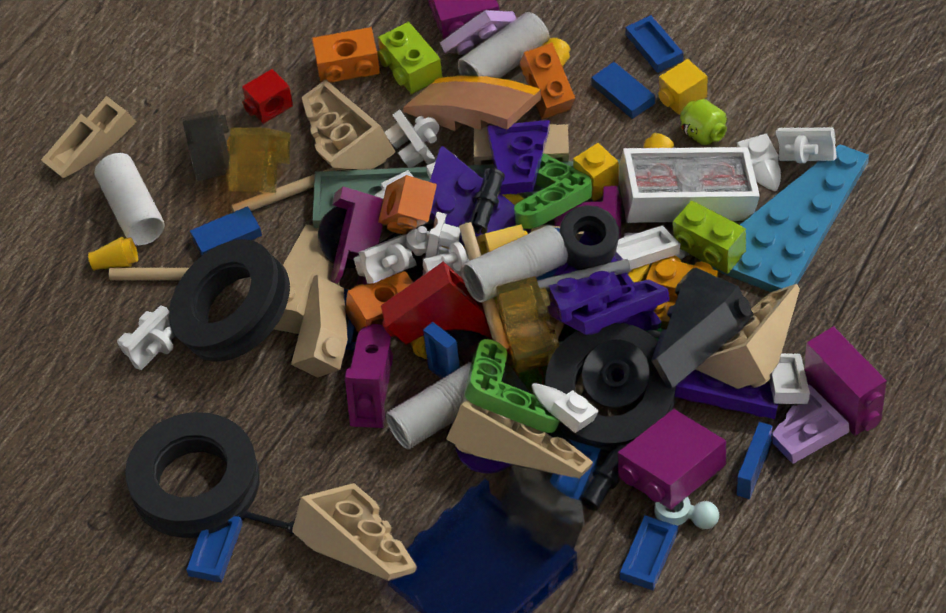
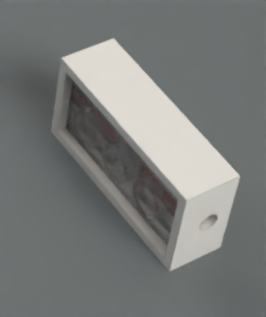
M748 147L623 148L619 164V186L627 223L673 222L691 200L731 221H745L755 213L760 195Z

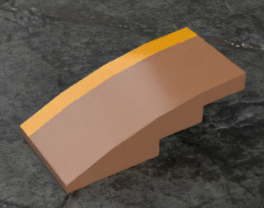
M461 75L442 77L432 82L406 104L403 110L404 113L415 117L434 118L440 126L456 131L462 124L482 130L489 123L509 129L541 100V89L511 80L487 76Z

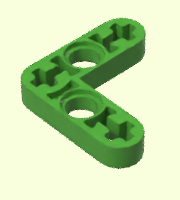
M543 153L535 184L544 189L523 199L514 206L516 225L522 224L523 229L536 228L587 201L592 196L591 178Z
M490 339L481 340L473 355L464 393L467 400L478 407L546 433L555 432L560 420L548 412L535 395L501 382L507 358L505 347Z

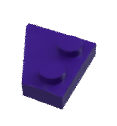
M598 271L592 273L590 277L581 279L564 278L559 280L557 284L549 285L551 300L562 323L572 320L571 311L585 306V310L590 312L604 303L623 297L621 284L614 272Z

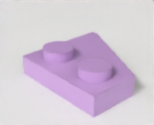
M485 10L442 40L440 45L445 53L466 54L475 45L490 38L499 30L509 25L516 17L510 11Z
M808 385L810 392L808 404L792 405L786 414V419L779 423L772 433L773 444L792 464L849 433V423L811 385Z

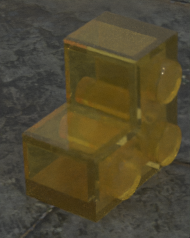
M230 128V136L227 139V150L230 154L229 167L226 171L229 191L238 193H276L277 164H290L291 133L269 128Z
M536 276L497 286V309L516 373L548 365L553 353L559 346V340L556 331H549L546 322L550 320L547 307L550 306V301L545 286L539 287Z

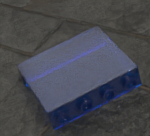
M484 479L477 486L470 487L463 495L462 500L452 509L444 510L433 526L427 531H421L415 537L413 543L406 549L417 566L415 573L388 580V585L420 613H532L578 570L577 552L568 544L564 545L561 549L555 546L490 493L489 481Z

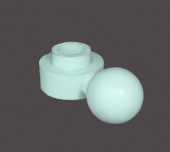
M686 497L672 509L676 511L674 513L669 512L668 510L670 509L660 502H655L654 512L656 518L677 526L685 523L687 519H692L697 527L710 529L719 520L718 508L709 501H702L694 506L691 505L689 498Z

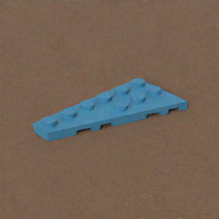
M839 144L836 147L837 158L834 161H818L740 225L746 228V252L728 274L713 267V270H718L720 273L769 292L798 284L867 166L869 155Z

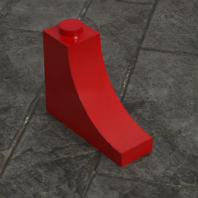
M444 261L381 305L384 329L391 337L397 336L406 345L424 336L423 330L432 322L443 330H468L483 334L492 339L482 302L476 301L471 296L463 279ZM499 313L504 333L507 338L508 334L506 331V327L502 315Z

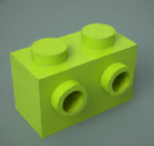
M410 22L378 37L380 50L377 51L381 64L384 67L388 66L392 70L397 83L400 86L404 85L411 94L429 86L437 78H442L440 57Z
M692 200L673 221V237L680 243V249L726 274L732 270L746 252V228Z

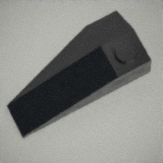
M698 268L691 269L677 284L675 294L678 296L676 303L669 307L667 313L670 317L666 330L661 331L651 360L667 389L675 387L741 331L754 314L751 310V305L737 285Z

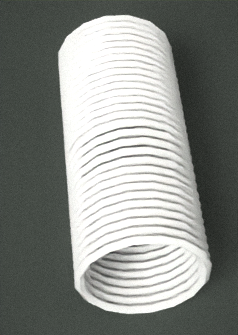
M525 12L460 58L458 61L460 75L503 77L520 64L524 52L541 47L543 43L548 41L549 33L545 24L537 15Z
M113 153L100 160L95 167V177L126 238L131 237L135 245L153 242L161 235L165 224L132 158L124 153Z
M546 225L517 240L504 244V246L487 252V254L464 263L462 266V277L471 296L476 301L483 303L518 285L535 279L539 275L564 265L567 262L568 253L561 234L554 227Z
M471 362L443 377L436 384L433 383L429 388L424 389L420 393L418 392V394L409 400L407 399L401 405L396 406L389 412L387 411L386 419L388 425L404 448H413L422 440L424 441L431 435L433 436V434L454 422L461 404L467 401L464 392Z

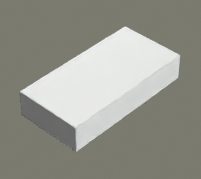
M662 225L619 239L614 256L618 261L628 259L630 269H634L678 255L680 243Z
M781 353L779 364L769 375L774 404H808L810 392L801 354Z

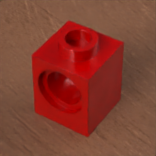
M273 69L242 86L245 98L242 103L245 110L250 116L255 115L263 124L293 107L290 86Z

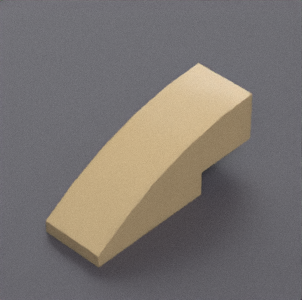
M106 96L88 118L80 114L41 161L62 178H65L82 169L106 152L136 121L125 109Z

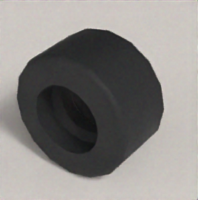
M589 205L574 208L566 214L561 222L559 233L567 249V264L578 270H583L610 263L616 254L619 240V228L615 218L608 211L598 206ZM591 231L598 234L601 242L597 245L589 246L580 243L575 237L579 232Z

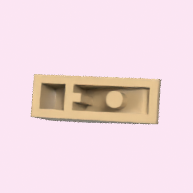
M315 275L291 365L315 377H321L341 369L348 337L344 288L319 275Z

